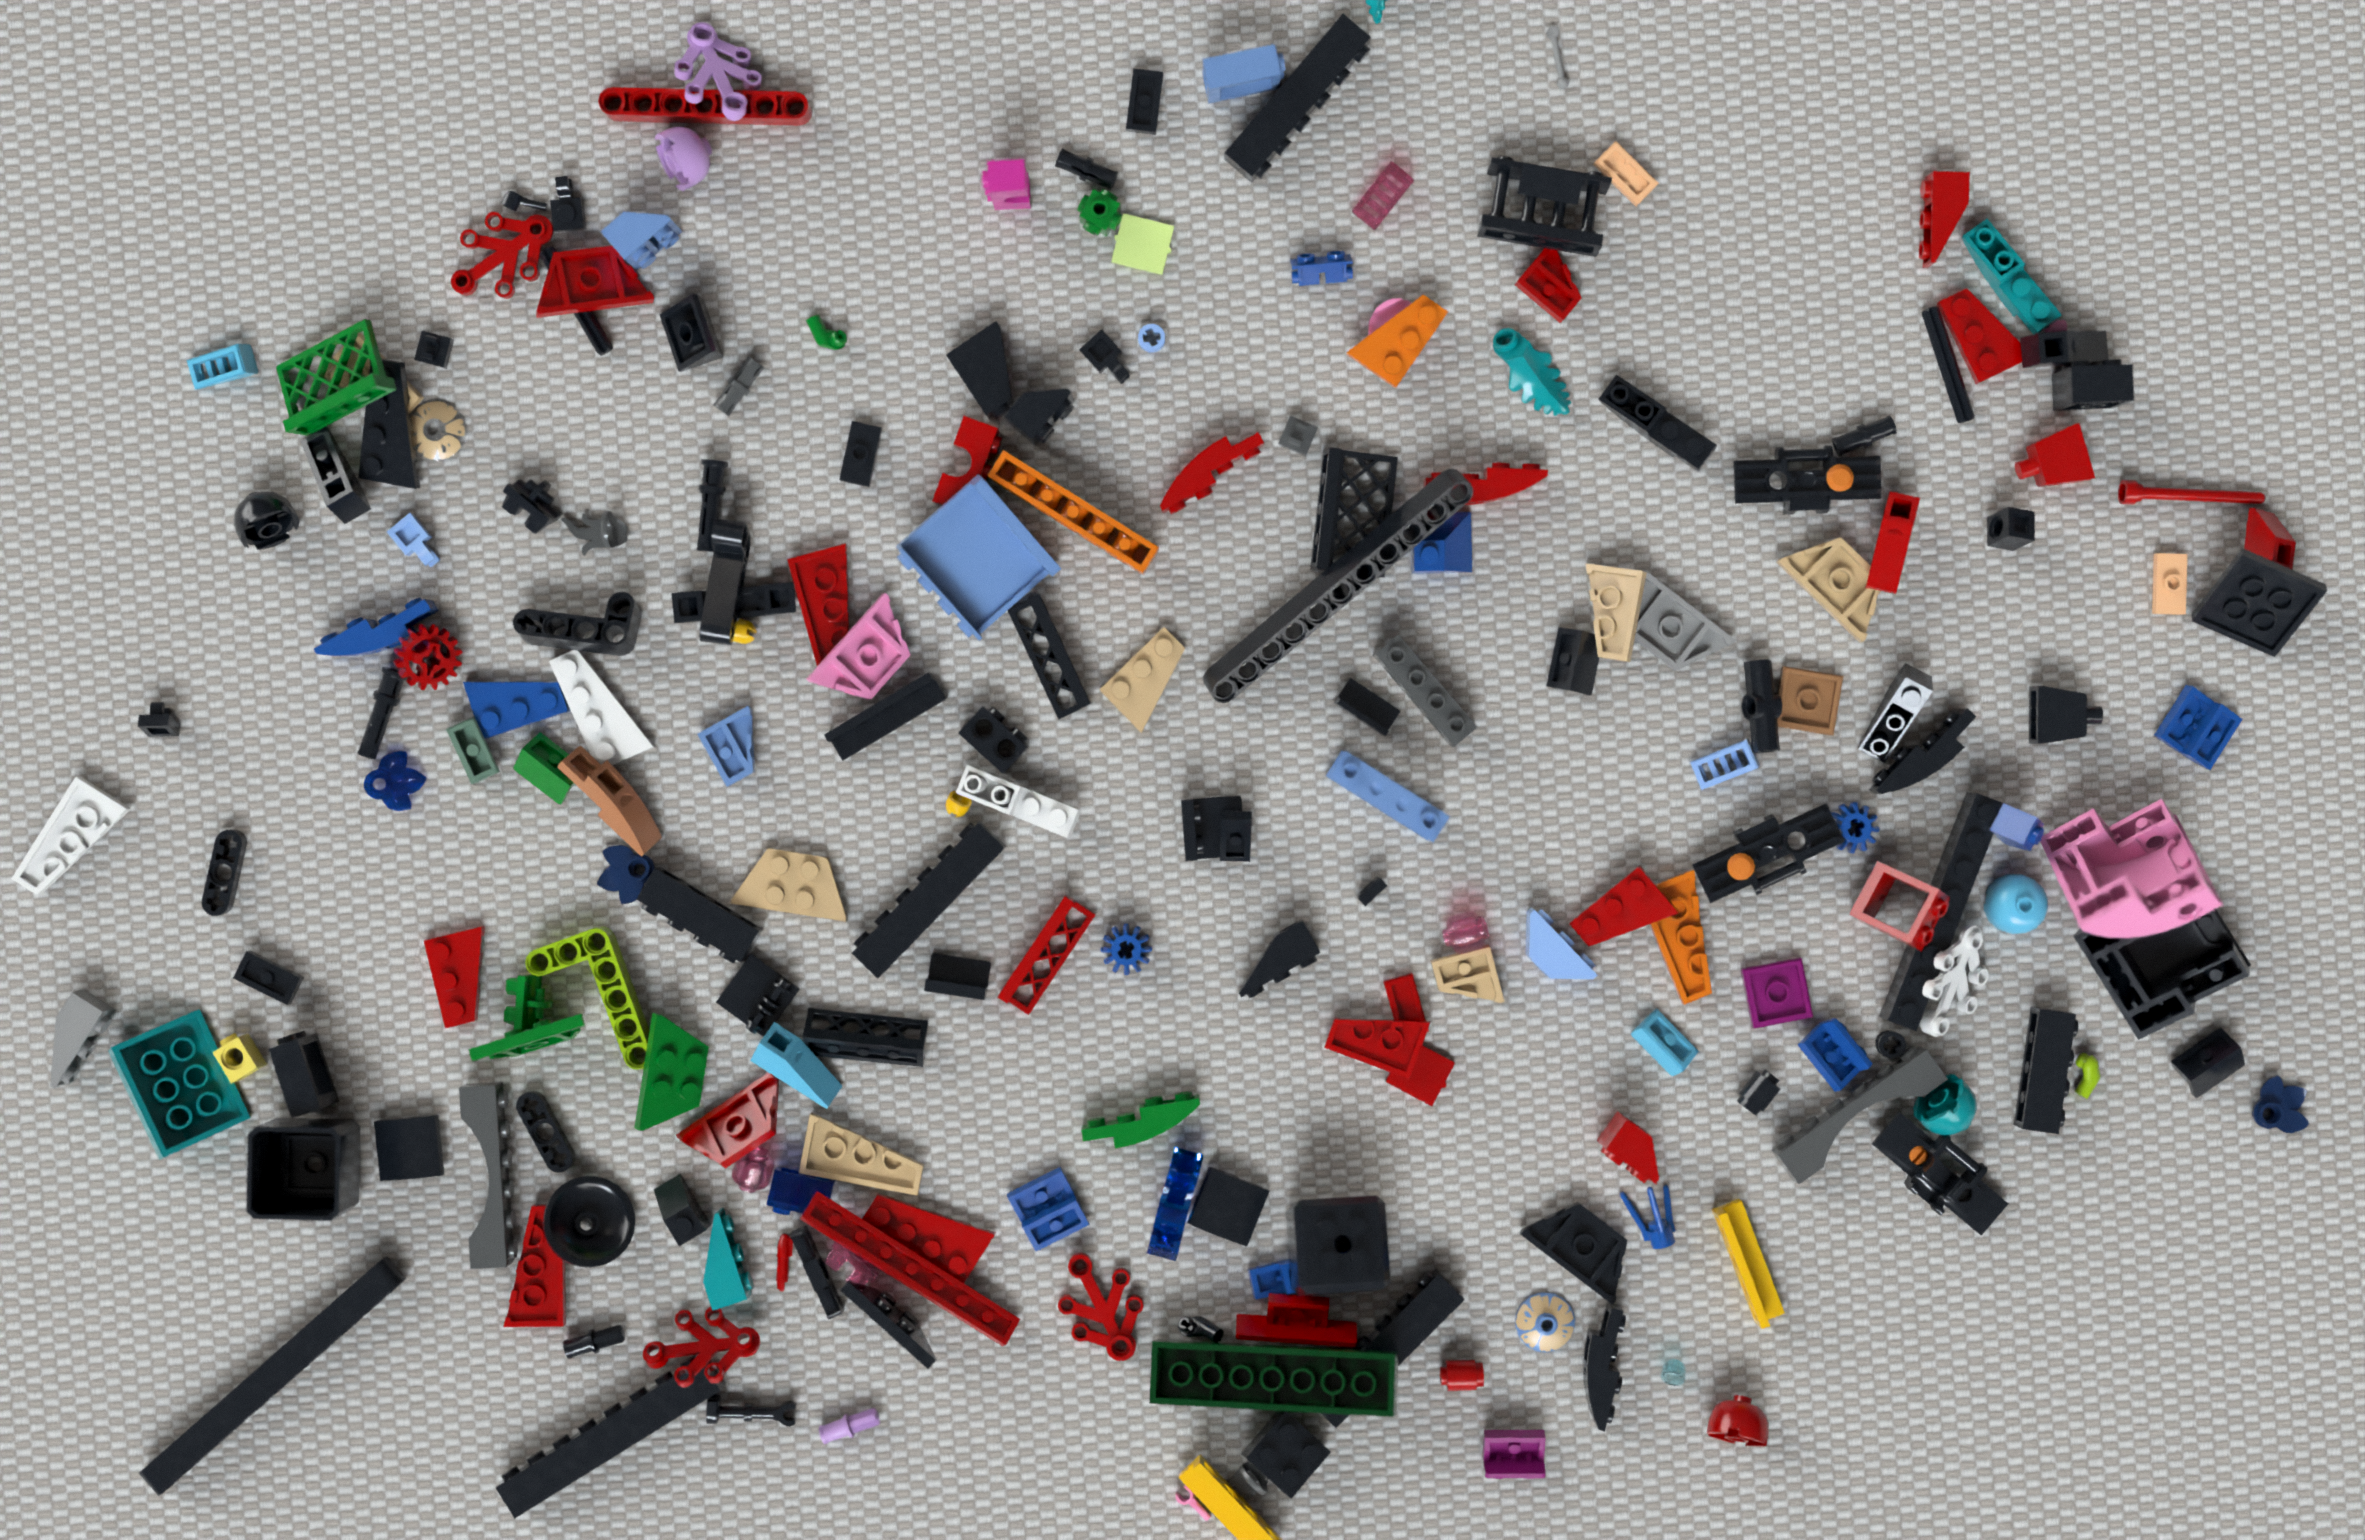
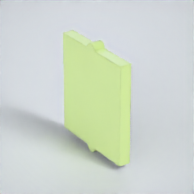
M1123 213L1119 232L1114 236L1116 244L1111 263L1163 275L1167 255L1171 253L1170 243L1174 226Z

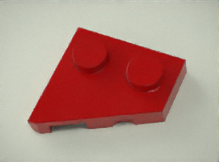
M1544 248L1514 284L1560 324L1582 299L1577 286L1571 281V273L1567 264H1563L1557 250Z

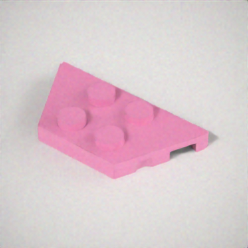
M886 593L882 594L830 651L806 678L807 681L867 700H871L911 655L906 641L902 639L898 619L894 618L889 604L891 601Z

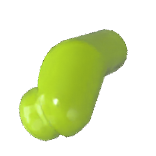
M2081 1053L2078 1055L2075 1064L2083 1069V1077L2074 1092L2088 1100L2100 1080L2099 1063L2095 1056Z

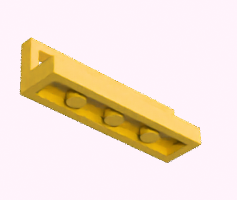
M1737 1199L1711 1210L1753 1320L1761 1329L1770 1326L1769 1319L1785 1314L1743 1202Z
M1201 1454L1179 1474L1178 1478L1238 1540H1283Z

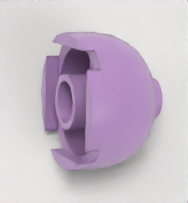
M686 127L670 128L655 136V140H660L661 142L660 145L656 146L660 162L668 177L671 179L675 175L680 184L675 185L679 190H687L706 177L710 168L709 155L712 154V149L705 137L700 138L696 132Z

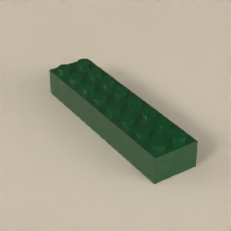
M1157 1339L1152 1341L1149 1404L1395 1417L1397 1414L1399 1352Z

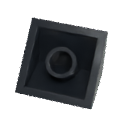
M697 293L689 295L660 314L679 372L724 358L706 303Z

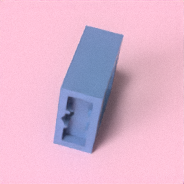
M1275 44L1202 59V76L1208 104L1277 90L1280 87V79H1284L1285 63L1283 54L1277 53Z

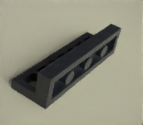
M1041 595L1032 596L1027 601L1008 609L1007 611L1058 720L1091 705ZM1032 606L1037 617L1033 629L1021 625L1016 613ZM1038 624H1040L1043 632L1037 631ZM1024 630H1027V631H1030V632H1031V635H1030L1029 640H1028V638H1027V636H1026ZM1035 634L1046 637L1049 643L1046 656L1033 651L1031 643ZM1051 651H1053L1056 660L1049 658ZM1036 657L1044 659L1042 667ZM1048 661L1060 666L1062 675L1059 683L1046 679L1044 670ZM1064 677L1069 687L1062 685ZM1049 684L1057 687L1055 694H1053ZM1060 688L1072 692L1077 704L1061 711L1056 701Z
M928 672L827 732L824 736L828 743L833 744L842 761L947 700L933 674Z
M808 1008L802 1041L815 1056L923 1067L928 1020ZM814 1019L827 1020L831 1024L825 1029L812 1028ZM851 1022L857 1023L860 1029L854 1033L845 1032L842 1026ZM877 1026H887L890 1032L880 1036L875 1035L872 1029ZM907 1029L920 1030L919 1039L905 1038L902 1033Z

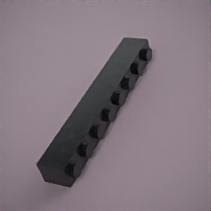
M1966 792L1930 884L1950 897L1948 909L1945 915L1939 918L1934 927V935L1931 941L1924 946L1922 951L1909 945L1906 946L1879 1017L1917 1031L1929 998L1923 995V986L1926 981L1933 980L1939 975L1940 969L1935 968L1934 958L1938 952L1945 951L1950 947L1993 837L1990 829L2003 805L2002 802L1978 793Z
M696 1355L689 1357L680 1365L688 1366ZM710 1360L694 1377V1382L688 1387H680L670 1370L663 1373L654 1380L656 1385L647 1390L645 1386L639 1388L629 1395L631 1399L629 1402L622 1406L619 1402L615 1403L603 1412L605 1417L597 1422L594 1418L589 1419L578 1427L580 1432L571 1438L568 1434L560 1437L552 1443L554 1448L547 1453L540 1450L527 1459L528 1464L519 1469L516 1465L501 1475L503 1480L496 1486V1490L514 1519L721 1391L725 1385L724 1380L713 1384L707 1380L704 1374L705 1367L712 1363V1361ZM717 1369L711 1371L710 1376H716L719 1373ZM682 1374L679 1380L687 1379L689 1374Z

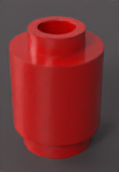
M1474 1359L1445 1361V1367H1440V1384L1446 1385L1447 1391L1477 1390V1387H1484L1483 1363L1475 1362Z

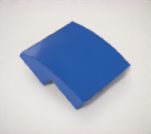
M2185 685L2154 736L2196 764L2211 770L2243 719L2223 704L2212 701L2195 687Z
M1061 1166L1007 1193L1008 1200L1019 1217L1022 1228L1036 1252L1090 1225Z

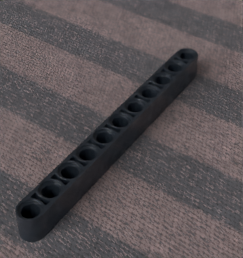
M1446 469L1208 668L1204 673L1203 682L1214 700L1218 703H1228L1237 697L1466 505L1473 496V487L1470 482L1456 469Z
M385 1256L140 1471L139 1475L160 1496L407 1278Z

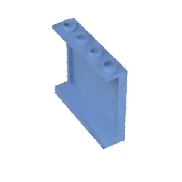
M979 474L896 545L901 553L897 556L899 561L908 571L914 568L921 575L917 581L928 593L934 590L941 598L937 601L940 607L948 615L954 612L961 620L957 623L958 627L968 638L974 635L979 641L982 639L980 634L1041 580L1048 574L1053 577L1061 570L1059 565Z

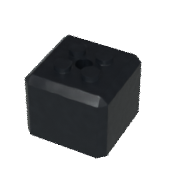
M275 1118L256 1126L248 1133L246 1212L253 1219L332 1221L353 1209L359 1203L361 1127L353 1119ZM311 1155L318 1156L321 1159L322 1168L320 1171H313L309 1168L308 1159Z
M1377 1195L1299 1200L1287 1210L1286 1222L1291 1289L1299 1296L1371 1292L1385 1289L1390 1283L1391 1273L1385 1202ZM1339 1235L1346 1236L1350 1240L1351 1247L1347 1253H1339L1334 1247V1241Z

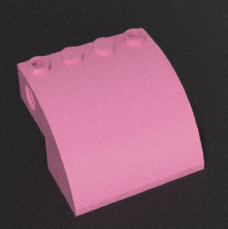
M2162 798L2109 827L2093 808L2043 835L2040 841L2079 927L2085 932L2113 938L2147 936L2184 925L2223 905L2178 817L2171 812Z

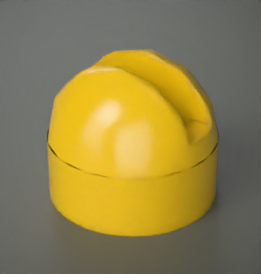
M739 618L733 641L740 644L751 643L755 638L749 635V633H757L756 627L750 621Z
M952 791L946 800L945 808L949 815L952 812L956 814V818L962 817L968 812L972 801L967 797L957 794L956 791Z

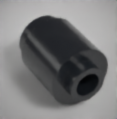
M1766 1070L1762 1074L1755 1071L1739 1092L1741 1096L1737 1102L1757 1116L1760 1111L1764 1112L1781 1090L1776 1086L1780 1080Z

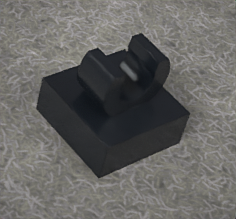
M421 331L414 360L447 369L454 339Z
M151 702L150 715H139L138 727L148 737L179 736L180 724L171 716L170 708H165L164 702Z

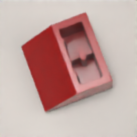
M1617 1111L1597 1139L1603 1146L1600 1151L1619 1166L1625 1162L1627 1164L1625 1169L1644 1184L1648 1179L1657 1184L1660 1179L1652 1136Z

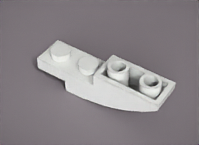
M966 765L956 793L1069 839L1081 812L1079 809L969 765Z

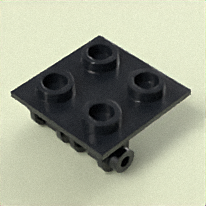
M751 953L716 1003L745 1023L746 1029L754 1034L757 1032L764 1037L772 1024L777 1022L800 988Z

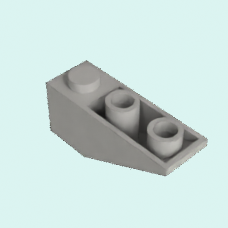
M86 990L72 992L56 1017L50 1084L54 1089L70 1085L76 1079L80 1071L77 1068L81 1061L91 1055L96 1046L93 1042L99 1034L106 1031L112 1021L109 1017L114 1008Z

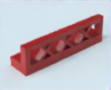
M1065 895L998 995V998L1005 1003H1011L1029 1015L1096 914L1068 895ZM1072 907L1087 916L1081 927L1068 929L1066 915ZM1063 921L1064 930L1056 932ZM1077 931L1073 939L1070 941L1069 933ZM1065 934L1067 941L1065 951L1051 954L1049 941L1052 936ZM1046 947L1048 955L1040 956ZM1060 957L1054 966L1052 958ZM1049 959L1051 969L1049 975L1035 979L1032 968L1034 963ZM1029 972L1031 980L1023 981ZM1043 982V984L1037 991L1036 983ZM1032 984L1034 997L1028 1006L1013 997L1019 986Z

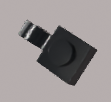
M568 176L555 177L559 200H550L553 230L556 233L585 230L586 222L583 199L573 197L572 179H568Z
M1102 329L1079 349L1082 355L1100 374L1107 368L1121 385L1130 377L1129 372L1117 360L1123 354L1122 351Z

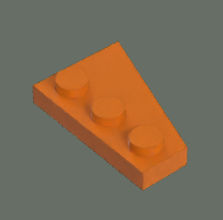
M1423 294L1346 352V355L1396 389L1448 311Z

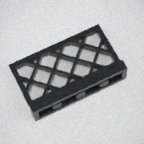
M1333 447L1323 450L1310 570L1325 571L1333 564L1334 552L1343 546L1348 552L1351 549L1347 544L1348 540L1358 532L1364 538L1367 536L1363 530L1364 527L1374 519L1380 525L1392 515L1398 457L1347 451ZM1344 457L1355 459L1362 467V470L1351 479L1343 470ZM1363 460H1368L1372 462L1366 465ZM1377 462L1389 463L1388 476L1379 482L1370 468ZM1363 473H1366L1375 484V487L1363 496L1353 481ZM1343 477L1346 483L1341 486ZM1387 482V488L1385 490L1382 485H1384ZM1347 486H1350L1359 500L1347 509L1340 500V493ZM1379 489L1385 497V506L1376 512L1366 498ZM1362 502L1372 516L1362 525H1359L1350 511ZM1339 507H1340V509L1343 511V513H1341V514L1338 516V511H1339ZM1384 512L1382 520L1379 515ZM1346 515L1356 529L1343 539L1337 531V522ZM1337 538L1339 543L1335 546V539ZM1385 572L1380 576V578L1385 577Z

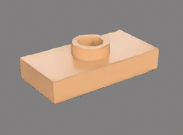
M1617 141L1593 164L1604 176L1612 177L1611 183L1635 207L1659 184Z
M2156 553L2153 555L2152 614H2186L2188 554Z

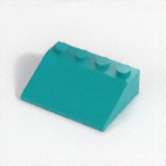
M200 1009L112 1046L108 1050L159 1160L251 1118L235 1083L229 1081L212 1053L218 1047Z

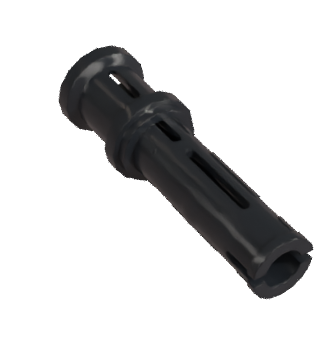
M701 459V464L704 466L703 478L698 490L702 493V504L696 550L714 552L711 543V532L714 519H719L721 495H724L726 488L723 486L724 470L728 467V462Z
M385 666L381 670L384 674L379 688L373 693V699L376 701L359 750L357 751V754L370 759L377 758L393 707L400 704L399 694L404 680H407V677L401 678L398 674L399 670Z

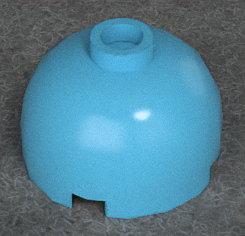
M2006 874L1995 879L1985 893L1987 895L1984 912L1988 921L1998 930L2010 934H2024L2036 929L2044 921L2048 911V897L2043 887L2033 878L2022 874Z

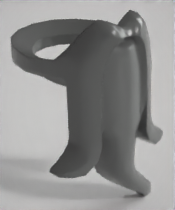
M604 511L601 519L590 520L583 513L582 521L591 527L586 529L577 528L566 518L561 519L576 538L591 541L582 547V554L584 556L592 548H613L628 541L626 536L628 527L621 520L614 517L611 511Z
M1249 1461L1241 1465L1239 1470L1226 1480L1230 1485L1234 1484L1233 1488L1240 1496L1244 1495L1243 1499L1247 1503L1257 1492L1261 1495H1265L1268 1492V1478Z

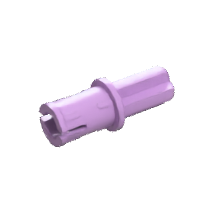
M875 1408L851 1416L844 1414L842 1419L820 1425L819 1434L824 1444L846 1436L853 1438L855 1433L878 1426L880 1424V1417Z

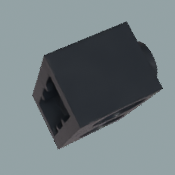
M982 706L958 734L1002 774H1005L1029 748L1024 743L1028 738L1015 726L1010 730L1002 722L1005 717L993 706L989 710ZM982 719H988L993 725L991 734L986 737L981 736L977 732V724ZM1005 739H1009L1015 744V752L1010 757H1004L999 752V745Z

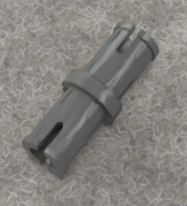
M748 356L735 376L728 379L727 382L729 384L713 405L727 416H730L742 397L749 394L750 390L748 389L764 367Z

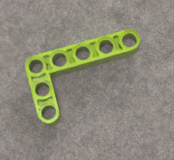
M604 926L596 927L529 952L525 965L528 972L535 976H543L588 960L625 1063L631 1069H643L645 1062L636 1060L634 1050L636 1047L647 1050L650 1030L613 931ZM596 933L602 934L605 938L606 943L603 949H599L593 944V936ZM567 943L573 944L577 949V955L574 959L568 958L565 954L564 949ZM540 953L548 958L549 963L546 969H541L537 965L536 959ZM606 961L613 963L616 968V973L613 977H608L603 971ZM616 990H621L626 995V1003L623 1006L618 1005L614 1001L613 995ZM627 1018L632 1019L636 1023L637 1029L634 1034H630L624 1029V1021Z

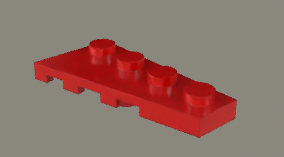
M846 543L787 559L817 666L849 631Z
M880 1193L877 1194L862 1218L963 1283L996 1234V1232L987 1229L983 1230L960 1220L950 1219L942 1216V1214L915 1207V1205Z
M534 1204L531 1206L523 1240L522 1254L518 1261L515 1284L511 1291L510 1305L503 1327H564L566 1325L565 1261L553 1252L544 1235L543 1215L547 1204Z

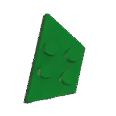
M652 1013L634 1126L639 1131L649 1129L700 1106L709 1047L658 1013Z
M578 1014L553 1023L551 1019L539 1021L533 1024L534 1029L524 1032L522 1029L508 1031L504 1033L505 1038L468 1049L471 1061H478L486 1057L490 1059L518 1057L574 1039L577 1036L576 1034L581 1031L580 1028L585 1027L583 1015Z

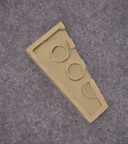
M810 1113L799 1168L800 1174L918 1196L924 1168L923 1163L819 1115Z

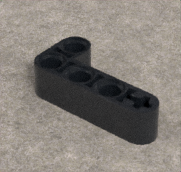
M715 518L711 532V543L714 553L700 623L699 639L701 642L732 645L749 558L751 536L746 522Z
M617 592L609 598L604 618L523 609L514 616L513 627L520 637L531 645L625 656L635 647L642 612L629 593ZM630 606L626 613L619 614L622 607ZM565 626L561 634L554 635L559 627ZM595 630L591 637L583 639L586 632ZM624 634L620 641L613 642L616 635Z

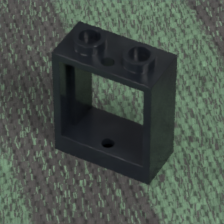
M304 1030L277 1039L278 1046L268 1049L291 1119L339 1102L317 1033L306 1036Z

